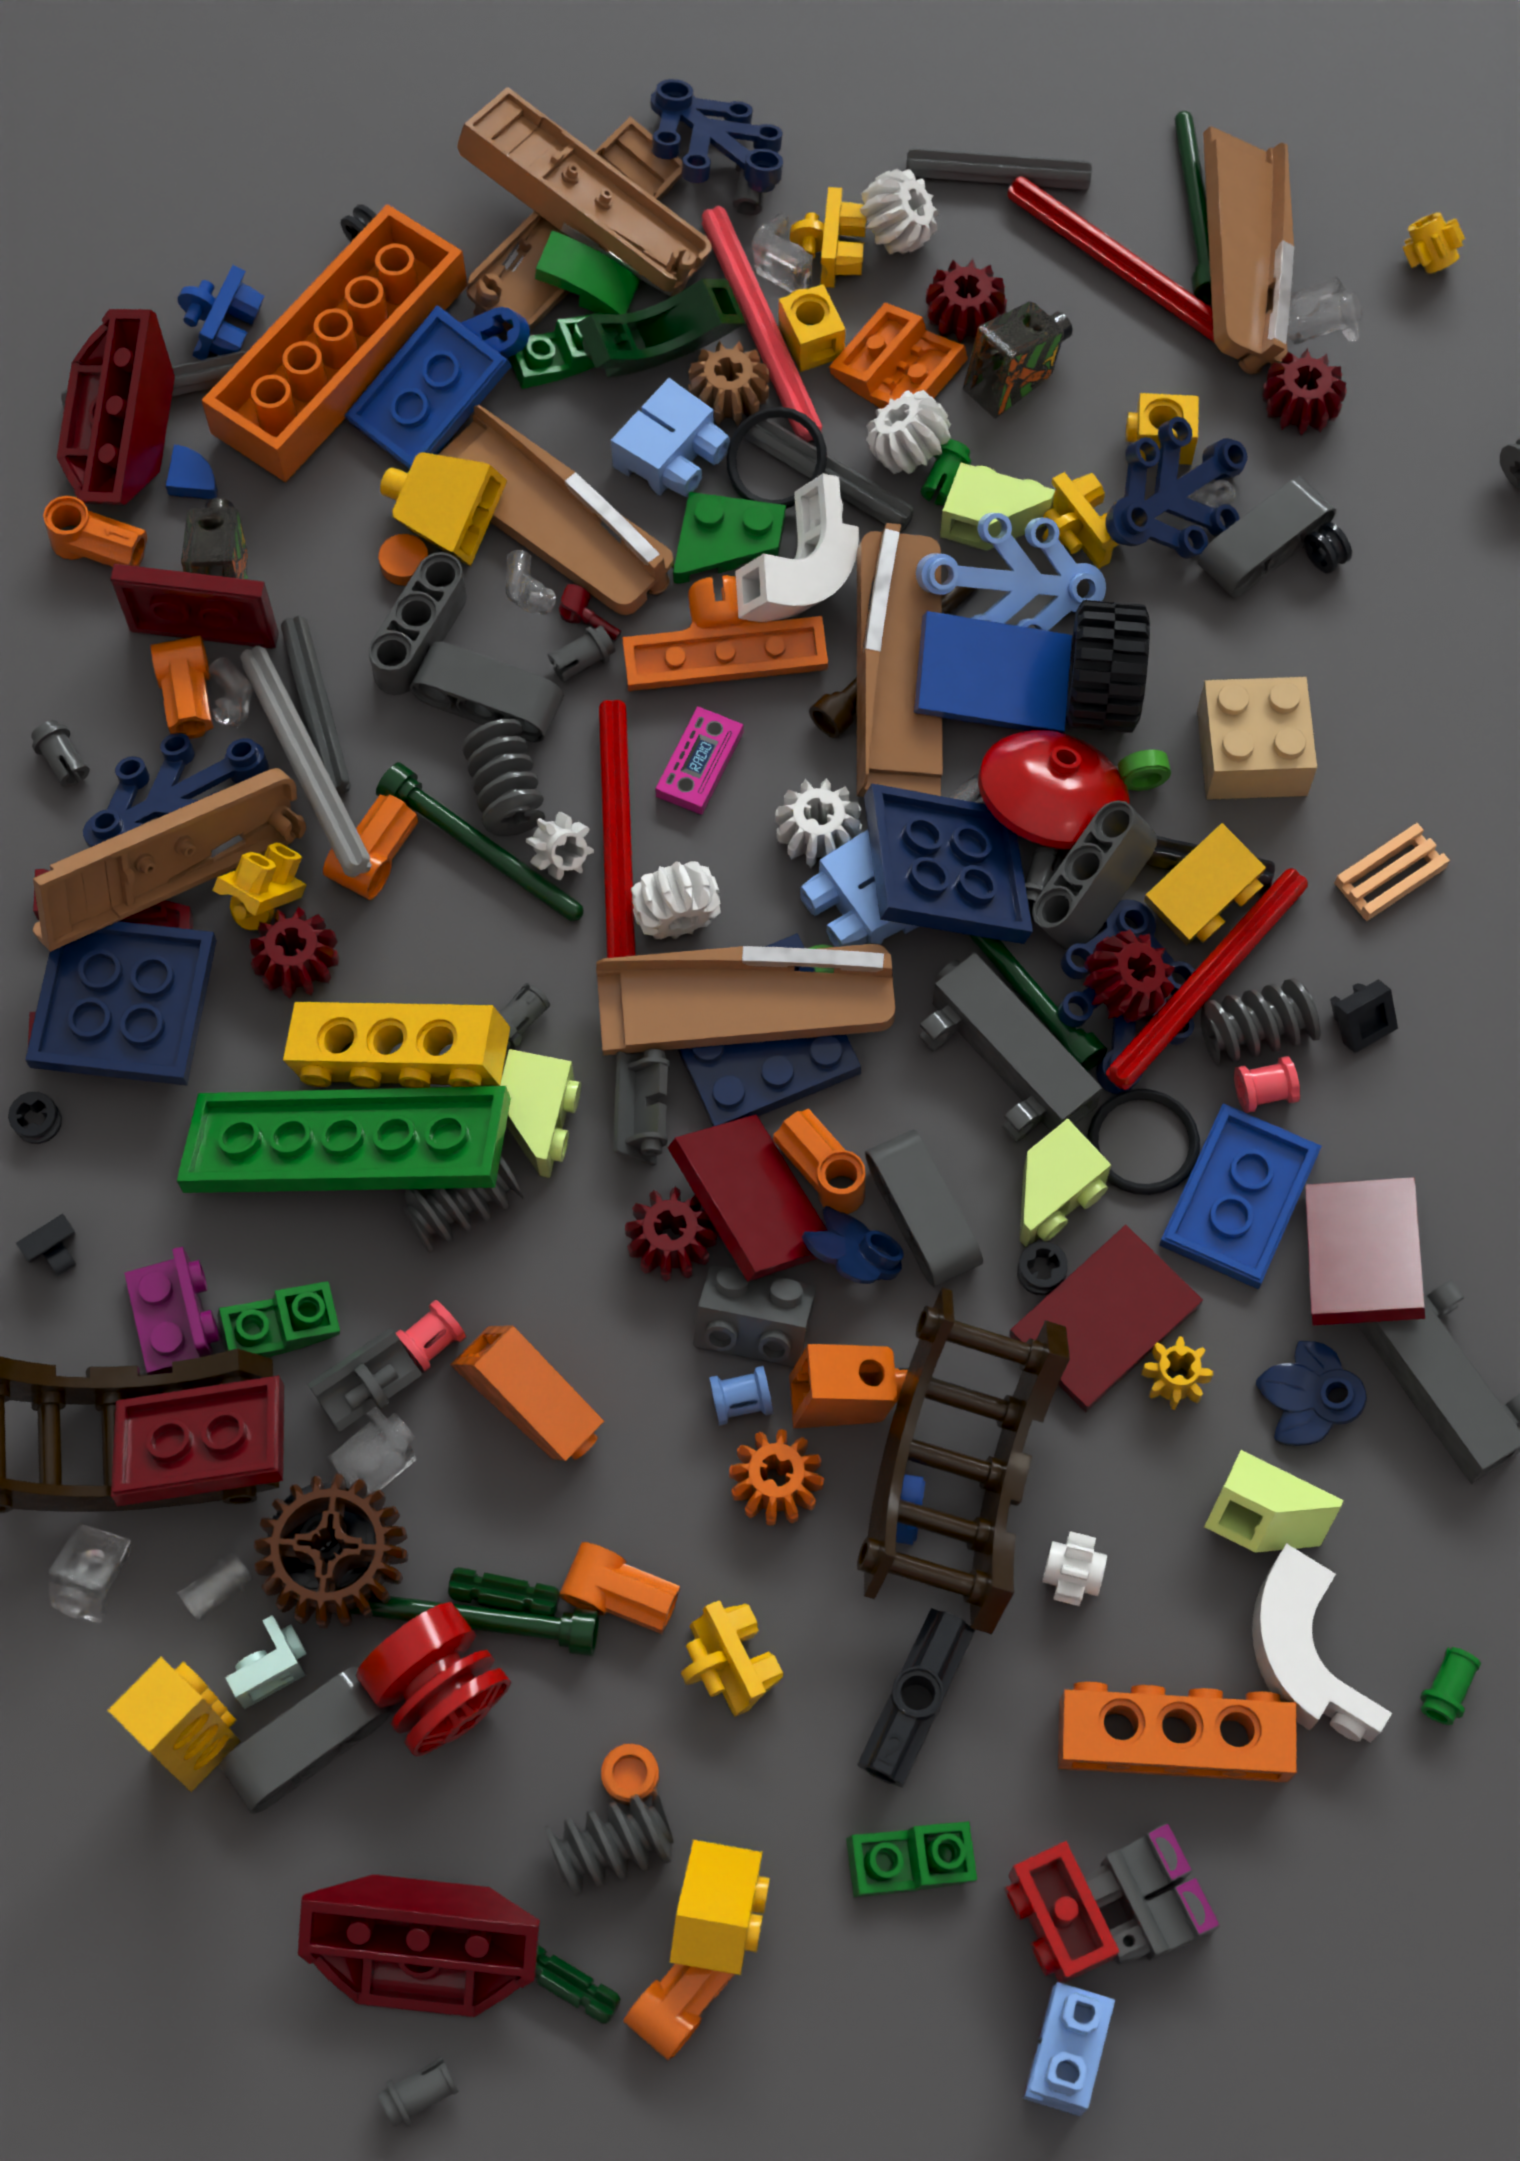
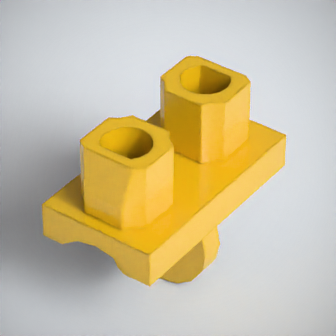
M828 187L825 223L819 221L818 214L809 212L805 214V219L797 221L791 226L789 233L790 243L801 251L802 258L811 260L815 258L816 252L822 251L820 285L824 284L825 287L829 288L835 287L836 275H862L864 243L839 241V236L865 237L867 218L860 211L864 204L842 202V188Z
M1065 472L1052 478V485L1055 487L1053 507L1045 512L1043 518H1049L1058 525V539L1071 554L1077 553L1082 548L1098 569L1109 564L1113 548L1119 544L1107 532L1105 524L1107 513L1099 516L1093 509L1104 501L1105 492L1102 484L1093 473L1071 480ZM1048 528L1043 534V542L1048 537Z
M278 842L268 845L264 856L259 853L248 852L241 856L235 871L217 877L212 891L219 895H232L230 910L235 922L244 929L258 930L259 921L268 924L271 922L276 907L302 898L307 884L295 878L302 856Z
M719 1600L706 1605L702 1609L704 1614L689 1625L695 1640L686 1644L685 1647L693 1663L681 1671V1676L686 1685L703 1681L710 1697L723 1693L734 1717L749 1711L768 1690L773 1688L783 1678V1671L775 1656L769 1651L749 1659L742 1642L753 1638L758 1632V1622L750 1606L742 1604L724 1609Z

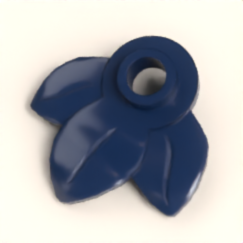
M825 1206L823 1209V1216L828 1231H805L802 1235L805 1246L815 1257L823 1262L836 1264L839 1275L852 1282L870 1284L881 1279L892 1280L897 1277L902 1269L901 1260L904 1252L896 1240L883 1232L870 1231L864 1223L829 1206Z
M1299 1341L1295 1350V1363L1274 1365L1264 1371L1256 1380V1386L1261 1394L1274 1406L1284 1410L1277 1424L1274 1438L1276 1442L1285 1445L1303 1446L1322 1441L1334 1424H1347L1357 1419L1364 1411L1367 1402L1366 1390L1359 1377L1350 1371L1343 1370L1337 1353L1324 1343L1316 1341ZM1335 1388H1344L1348 1391L1347 1398L1340 1403L1329 1401L1328 1395Z

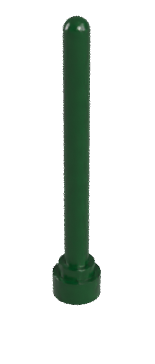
M1180 111L1176 114L1174 122L1198 265L1191 277L1193 295L1205 304H1212L1207 198L1193 117L1188 111Z
M397 762L384 773L376 788L377 796L380 794L388 796L390 794L404 801L408 807L417 811L567 920L574 922L582 918L584 909L578 901L422 791V784L417 781L418 775L401 762Z
M969 935L1087 1072L1094 1068L1107 1053V1048L1093 1032L1086 1033L1083 1028L1076 1029L1065 1025L1058 1016V1007L1000 940Z
M375 1596L367 1601L373 1611L371 1617L410 1621L424 1611L443 1603L391 1596L387 1604L380 1602ZM454 1604L473 1630L559 1640V1646L569 1647L570 1654L594 1655L599 1631V1611L575 1608L574 1613L564 1612L561 1618ZM358 1607L350 1610L351 1614L362 1615Z

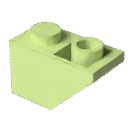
M960 462L942 510L940 537L982 550H990L994 546L983 541L978 534V523L985 514L1001 513L1006 515L1012 524L1011 535L1014 539L1025 535L1026 526L1031 520L1043 518L1045 512L1053 507L1055 490L1044 487L1034 480H1020L999 474L986 466H972ZM993 519L988 526V532L993 538L997 537L1001 532V524L997 519ZM1041 524L1037 527V529L1044 527L1046 525Z
M509 1049L500 1086L507 1087L511 1097L506 1126L539 1176L550 1178L554 1161L562 1162L565 1157L569 1131L563 1130L566 1113L576 1112L580 1098L581 1082L574 1080L572 1061Z
M1068 1118L1027 1151L1023 1169L1019 1239L1025 1247H1028L1039 1238L1043 1241L1051 1240L1068 1223L1066 1216L1079 1205L1084 1209L1091 1207L1108 1190L1106 1182L1111 1164Z
M1241 1450L1204 1527L1255 1553L1283 1550L1286 1543L1295 1549L1319 1547L1344 1500Z

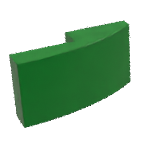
M553 230L535 272L536 280L580 295L579 307L602 314H627L640 281L629 270L603 253Z
M589 315L557 319L554 332L530 335L524 349L509 357L521 389L555 382L595 367L583 349V337L577 325L579 321Z
M328 1281L275 1290L273 1299L219 1308L217 1315L225 1352L238 1348L268 1358L301 1349L340 1334Z
M969 1821L920 1825L903 1831L855 1834L846 1838L853 1898L919 1891L977 1881Z

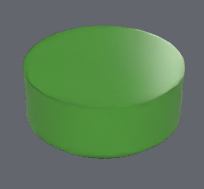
M1160 750L1134 752L1121 759L1117 766L1121 779L1127 785V788L1133 791L1156 788L1164 784L1171 776L1168 755Z

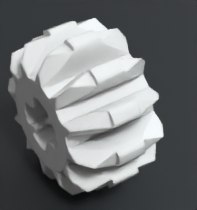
M895 169L876 177V180L870 183L868 188L861 193L865 205L860 209L868 221L866 229L872 230L875 235L876 245L884 244L889 254L913 252L924 246V243L930 240L931 235L938 231L935 218L939 215L938 210L932 205L931 199L934 195L928 194L925 190V181L923 179L916 180L914 173L910 169L902 172Z
M907 390L899 399L894 400L890 398L889 404L885 408L877 409L875 411L877 418L870 421L866 426L869 432L866 441L870 445V451L877 461L880 460L884 467L888 468L893 474L899 473L902 470L910 474L918 465L928 466L930 458L942 454L940 445L947 443L951 439L948 431L951 426L947 418L948 414L942 405L937 403L924 390L918 391L915 394Z
M827 778L821 783V788L816 789L805 779L801 784V794L787 790V793L784 795L785 806H778V809H776L775 822L779 825L776 830V837L779 844H788V855L791 860L806 854V863L810 868L816 863L817 857H825L862 833V824L858 820L861 813L858 802L849 801V791L846 786L832 792L831 783Z
M676 861L672 866L665 868L659 866L658 871L644 874L641 877V882L636 883L631 888L633 912L637 924L641 926L643 934L651 935L654 939L662 940L668 936L677 939L680 935L686 933L693 934L694 930L700 927H707L711 923V919L716 918L721 913L719 906L721 902L718 895L720 891L716 879L711 875L709 867L700 866L696 861H690L684 865Z

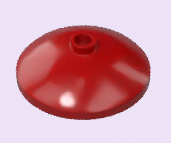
M1033 730L1004 737L986 752L979 769L978 786L980 794L995 818L1017 835L1034 843L1052 848L1072 849L1095 814L1104 805L1118 800L1128 804L1130 802L1127 785L1121 779L1115 765L1091 744L1060 732Z

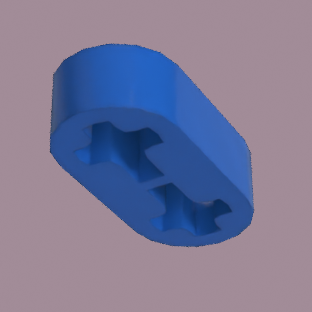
M506 307L493 308L461 322L462 325L505 358L523 350L530 336L529 325L526 319L519 313ZM506 321L513 325V328L507 332L508 340L504 341L497 336L492 337L503 331V322Z

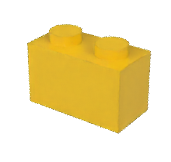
M1221 823L1145 895L1144 902L1186 946L1195 937L1204 943L1226 922L1220 914L1232 902L1235 901L1242 907L1264 886L1258 878L1263 874L1266 867Z
M693 1840L676 1912L670 1963L741 1975L745 1950L757 1952L763 1916L753 1914V1912L764 1914L770 1878L759 1876L762 1852Z

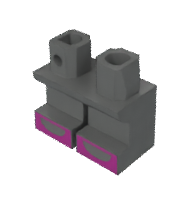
M1168 1822L1148 1832L1144 1837L1126 1847L1106 1855L1101 1862V1867L1085 1878L1099 1909L1119 1900L1129 1920L1110 1930L1120 1951L1114 1958L1117 1964L1139 1959L1145 1955L1151 1961L1210 1935L1220 1927L1196 1877L1175 1886L1173 1889L1149 1901L1145 1900L1186 1879L1192 1872Z

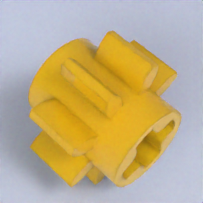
M1437 212L1417 220L1408 227L1407 230L1411 238L1404 241L1406 245L1402 249L1411 268L1422 264L1426 273H1434L1452 265L1460 258L1457 248L1463 246L1462 241L1465 237L1456 218L1445 222L1441 213Z
M1181 1336L1178 1337L1175 1346L1167 1350L1162 1344L1157 1342L1153 1347L1152 1355L1158 1363H1145L1141 1373L1146 1378H1153L1154 1385L1149 1397L1152 1399L1161 1395L1165 1399L1170 1400V1406L1173 1410H1176L1179 1401L1187 1396L1196 1404L1200 1402L1203 1392L1196 1383H1209L1213 1376L1212 1370L1201 1368V1359L1206 1351L1204 1347L1194 1351L1190 1347L1184 1346L1185 1342ZM1169 1368L1174 1372L1183 1368L1186 1370L1187 1375L1185 1378L1182 1375H1177L1172 1379L1167 1372Z

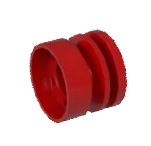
M452 1602L442 1603L424 1611L396 1630L366 1657L358 1667L355 1675L376 1705L381 1709L406 1700L394 1715L391 1725L399 1734L410 1731L404 1743L416 1757L428 1754L471 1730L505 1695L512 1683L501 1668L490 1670L495 1659L487 1649L461 1658L472 1645L476 1633Z

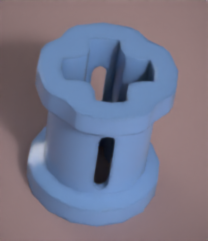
M763 1366L755 1367L753 1374L720 1380L718 1376L709 1377L719 1426L727 1424L729 1418L760 1411L765 1416L773 1414L768 1382Z

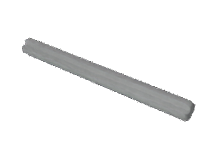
M255 646L251 650H244L240 656L242 667L345 875L355 878L360 873H367L372 865L370 856L266 649L261 646Z

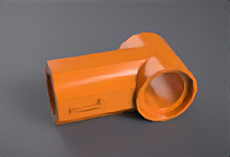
M72 496L57 497L45 507L43 514L51 547L58 556L69 560L85 557L111 567L114 564L140 565L148 539L146 530L88 511L83 501ZM70 525H75V526H77L76 528H74V529H72V530H68V531L61 530V529H63V528L66 527V526H70Z
M202 636L151 644L154 671L158 686L163 692L166 722L170 734L183 733L189 739L203 737L204 733L213 729L214 726L206 683L207 680H210V671Z
M380 794L356 828L370 856L372 864L370 870L367 873H360L355 878L345 875L331 848L324 862L323 875L363 898L372 900L379 894L387 882L392 868V859L417 825V814L404 801L395 796Z
M809 1108L804 1111H796L784 1120L780 1128L773 1134V1142L818 1192V1199L824 1208L829 1206L845 1214L856 1211L863 1204L866 1195L865 1165L861 1158L855 1153L845 1150ZM838 1176H845L853 1180L854 1183L848 1188L838 1189L831 1186L829 1181Z
M582 1542L558 1596L577 1608L597 1610L599 1615L603 1616L608 1612L663 1634L674 1611L680 1593V1586L626 1565L627 1561L613 1551L592 1543Z
M674 1964L661 1981L655 1980L645 1990L627 2013L623 2022L667 2061H670L702 2022L701 2014L714 1998L720 1994L735 1974Z

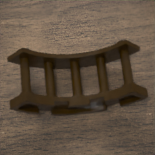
M942 1287L933 1307L926 1305L917 1322L916 1338H919L900 1392L885 1444L872 1504L868 1537L865 1538L860 1548L857 1569L864 1572V1596L871 1599L876 1598L888 1573L963 1595L964 1602L970 1604L971 1628L993 1634L1014 1594L1013 1575L1016 1534L1007 1532L1006 1526L1010 1504L1018 1506L1022 1502L1032 1456L1024 1453L1023 1448L1032 1420L1044 1422L1053 1395L1070 1361L1066 1326L1045 1320L1036 1340L1030 1338L1027 1342H1022L954 1320L952 1290ZM946 1341L1018 1363L1022 1374L1013 1396L1006 1395L1004 1399L933 1378L932 1375ZM924 1398L996 1420L997 1426L1002 1428L994 1457L989 1456L985 1461L914 1439L913 1436ZM907 1460L979 1482L980 1488L985 1490L980 1517H976L974 1521L900 1499ZM897 1522L967 1543V1548L974 1551L972 1571L966 1573L897 1552Z
M237 1348L209 1356L172 1362V1373L140 1376V1368L136 1365L89 1367L86 1369V1377L56 1376V1365L27 1362L0 1356V1513H6L13 1509L55 1512L127 1511L200 1504L223 1500L227 1504H247L256 1501L257 1493L279 1488V1482L116 1506L111 1497L116 1401L273 1376V1360ZM9 1400L31 1402V1408L37 1411L39 1483L6 1478L5 1402ZM66 1404L95 1405V1409L101 1411L104 1486L62 1485L60 1410L64 1409Z

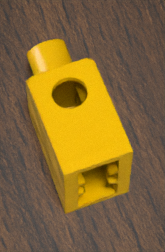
M421 452L415 456L409 473L393 467L389 468L382 477L380 491L383 496L396 500L392 510V517L439 549L453 555L462 563L471 566L508 480L491 465L484 462Z

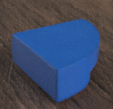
M174 445L166 482L168 495L217 500V484L213 471L206 459L188 447Z
M904 1474L900 1499L922 1505L926 1482L923 1481V1477ZM897 1522L896 1542L913 1545V1541L916 1542L918 1528Z

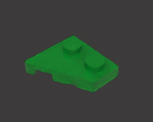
M689 492L673 570V583L682 584L689 582V575L717 568L718 574L734 570L762 554L779 556L786 518V505Z

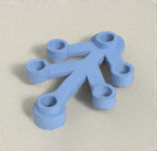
M1001 513L985 514L978 523V534L983 541L994 546L1012 571L958 566L954 558L940 553L926 555L920 560L916 568V580L919 586L924 591L932 594H947L956 586L1009 591L984 614H977L972 617L973 619L1005 624L1038 594L1056 596L1033 619L1026 618L1016 624V626L1021 627L1034 625L1036 629L1049 631L1070 611L1076 612L1083 600L1103 601L1106 593V582L1101 571L1094 565L1076 563L1058 539V525L1049 518H1035L1031 520L1026 526L1025 538L1031 546L1041 548L1058 575L1040 574L1011 535V521L1006 515ZM993 519H997L1001 524V532L995 538L991 537L988 532L989 523ZM1045 524L1048 528V537L1041 543L1036 538V529L1039 525ZM940 565H944L948 570V578L942 584H939L935 579V571ZM1086 579L1089 583V592L1081 598L1077 593V585L1081 580Z

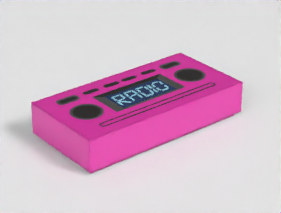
M697 706L655 788L656 797L702 815L744 733V724Z

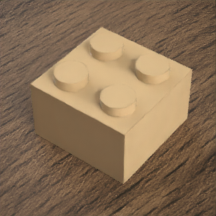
M1307 677L1205 680L1197 708L1206 800L1308 796L1317 770V760Z

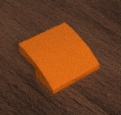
M885 302L831 363L829 370L841 383L881 409L889 404L890 398L894 400L899 399L907 390L913 394L924 390L929 396L935 398L968 360L965 345L926 331L922 316Z

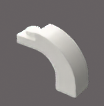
M823 473L794 491L798 536L797 552L794 559L762 554L735 571L738 619L754 622L791 619L830 597L845 583L856 560L859 527L842 523L843 502L840 496L839 477Z
M1286 1543L1260 1587L1253 1612V1647L1261 1675L1270 1692L1280 1694V1702L1296 1703V1721L1309 1731L1324 1713L1332 1718L1330 1725L1341 1735L1357 1742L1364 1738L1371 1743L1382 1732L1392 1713L1332 1675L1320 1660L1313 1642L1312 1623L1316 1608L1336 1574Z

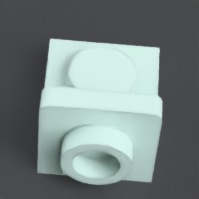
M273 1615L262 1621L277 1649L268 1654L265 1650H261L248 1655L236 1664V1672L225 1677L234 1696L244 1709L306 1676L298 1659L307 1653L291 1624L281 1629Z

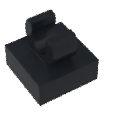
M1379 979L1368 986L1359 983L1353 986L1354 994L1343 1000L1336 996L1330 999L1334 1019L1339 1022L1343 1044L1354 1053L1398 1029L1391 989Z
M63 1213L16 1242L29 1263L44 1255L57 1276H60L76 1265L62 1243L76 1234Z

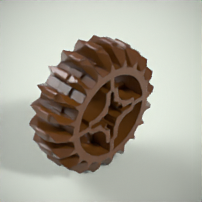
M341 1474L334 1475L331 1488L325 1489L320 1476H313L310 1483L312 1492L304 1494L299 1485L292 1484L290 1492L295 1501L288 1506L283 1500L274 1499L272 1506L280 1516L279 1519L275 1520L269 1517L261 1519L260 1526L262 1530L271 1535V1537L260 1538L254 1541V1548L257 1553L266 1555V1557L257 1561L254 1567L258 1575L269 1576L261 1586L265 1594L273 1596L280 1593L275 1605L282 1613L296 1606L294 1618L298 1623L305 1624L313 1612L316 1611V1622L321 1629H327L331 1623L332 1613H337L342 1626L349 1627L352 1624L350 1610L358 1607L365 1618H370L373 1615V1611L367 1602L369 1599L375 1596L384 1604L390 1601L391 1596L382 1584L384 1581L391 1584H401L403 1580L401 1572L390 1565L402 1564L408 1561L409 1555L407 1551L395 1546L406 1540L408 1536L403 1526H392L400 1518L397 1508L390 1506L382 1509L386 1497L381 1490L378 1489L366 1497L367 1484L364 1480L357 1479L350 1489L346 1491V1480ZM345 1511L362 1517L374 1528L376 1545L364 1544L362 1538L347 1535V1525L344 1521ZM323 1513L321 1522L314 1531L306 1534H295L306 1521ZM334 1538H336L343 1552L340 1555L334 1552L336 1558L328 1561L327 1566L320 1550L322 1547L328 1549L326 1544L334 1541ZM287 1557L298 1558L301 1564L315 1566V1577L318 1581L317 1592L308 1590L291 1579L287 1566ZM368 1562L371 1563L358 1581L340 1590L342 1578L348 1571L353 1568H367Z

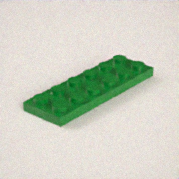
M506 1086L198 1093L177 1183L183 1193L495 1188L511 1097Z

